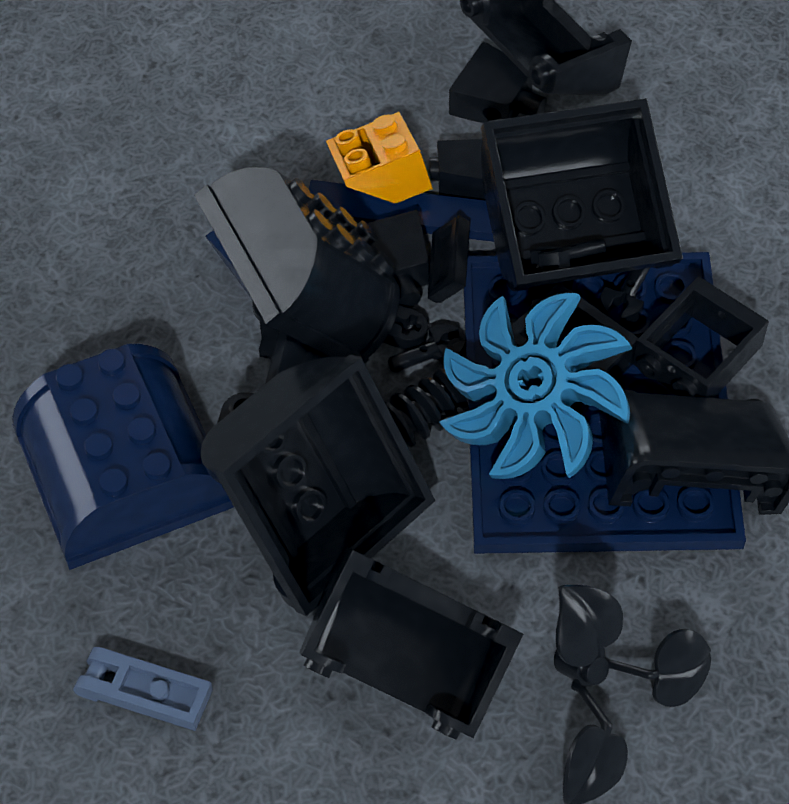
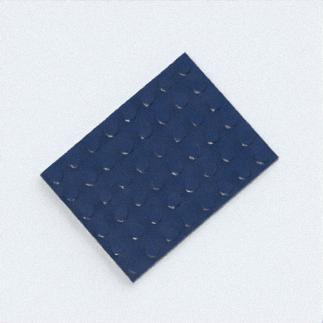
M709 252L682 253L683 259L680 263L674 264L671 267L650 268L636 294L637 299L644 301L643 312L638 321L624 326V328L639 338L698 276L713 285ZM468 256L466 287L463 288L466 359L475 364L486 366L489 369L498 367L500 363L487 354L481 345L479 337L480 324L487 309L493 302L503 296L506 300L510 320L515 317L520 318L529 310L531 303L541 292L547 293L557 283L533 286L527 290L514 292L507 286L502 276L497 256ZM630 271L560 283L574 293L579 294L581 298L600 310V296L604 288L620 289ZM621 303L620 306L611 309L609 317L618 324H620L621 315L625 310V304ZM693 317L661 349L706 379L723 362L720 335ZM567 322L560 334L556 347L561 344L562 340L575 326ZM634 365L616 380L622 390H633L637 393L675 395L672 390L657 380L644 376ZM726 386L715 398L728 399ZM468 399V411L476 409L494 399L483 401ZM590 406L581 414L591 427L593 444L585 465L571 478H568L558 435L553 423L546 425L542 431L545 439L546 453L541 461L530 471L514 478L494 479L490 477L489 473L509 440L515 423L510 426L509 430L497 443L489 445L469 444L474 554L744 549L746 536L740 490L664 485L658 497L649 496V489L632 496L633 502L630 507L608 505L600 424L601 410L597 407Z

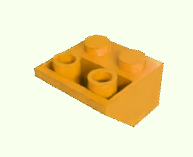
M400 112L379 116L369 124L354 130H344L337 134L336 137L326 140L329 151L348 188L395 204L433 189L420 149Z

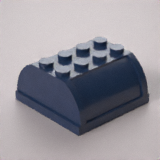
M126 344L115 349L105 350L101 354L79 362L63 365L59 369L38 377L23 392L16 403L13 411L12 425L69 570L234 508L222 485L210 476L202 462L201 447L206 433L180 379L178 370L171 357L156 347L143 344Z

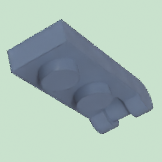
M101 647L92 648L87 658L89 667L86 674L78 677L73 691L80 697L95 702L103 701L196 731L213 691L210 681ZM106 673H116L112 683L103 681Z

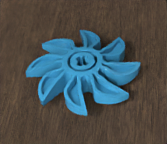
M577 293L557 294L538 303L525 318L528 341L521 347H518L514 340L505 298L501 296L493 302L482 318L479 337L481 345L487 354L500 363L495 369L475 364L447 348L445 349V372L455 388L472 401L494 399L476 409L441 420L440 423L445 430L461 442L471 445H489L497 443L509 430L510 426L515 423L509 440L489 473L491 478H514L534 468L546 453L545 439L542 431L546 425L552 423L558 435L568 478L575 475L588 460L593 444V435L589 423L584 416L570 407L575 402H582L586 405L597 407L627 424L629 423L630 406L620 384L612 376L600 369L578 371L599 360L631 350L632 347L624 336L611 328L601 325H583L573 328L562 340L561 344L556 347L561 332L581 299Z

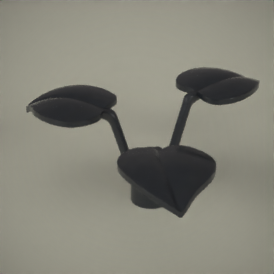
M561 585L558 587L560 608L556 627L557 649L554 654V666L558 672L573 679L571 689L581 695L601 724V728L596 725H587L577 734L571 744L566 760L563 779L564 804H583L600 797L614 787L623 776L628 759V749L624 738L617 734H611L612 723L586 687L602 683L606 679L610 668L646 679H655L652 690L653 699L667 707L680 706L687 703L705 682L711 666V649L705 639L697 632L689 629H679L668 634L659 644L654 657L655 670H647L611 660L605 657L604 647L614 643L621 634L623 627L621 605L612 595L598 588L587 585Z

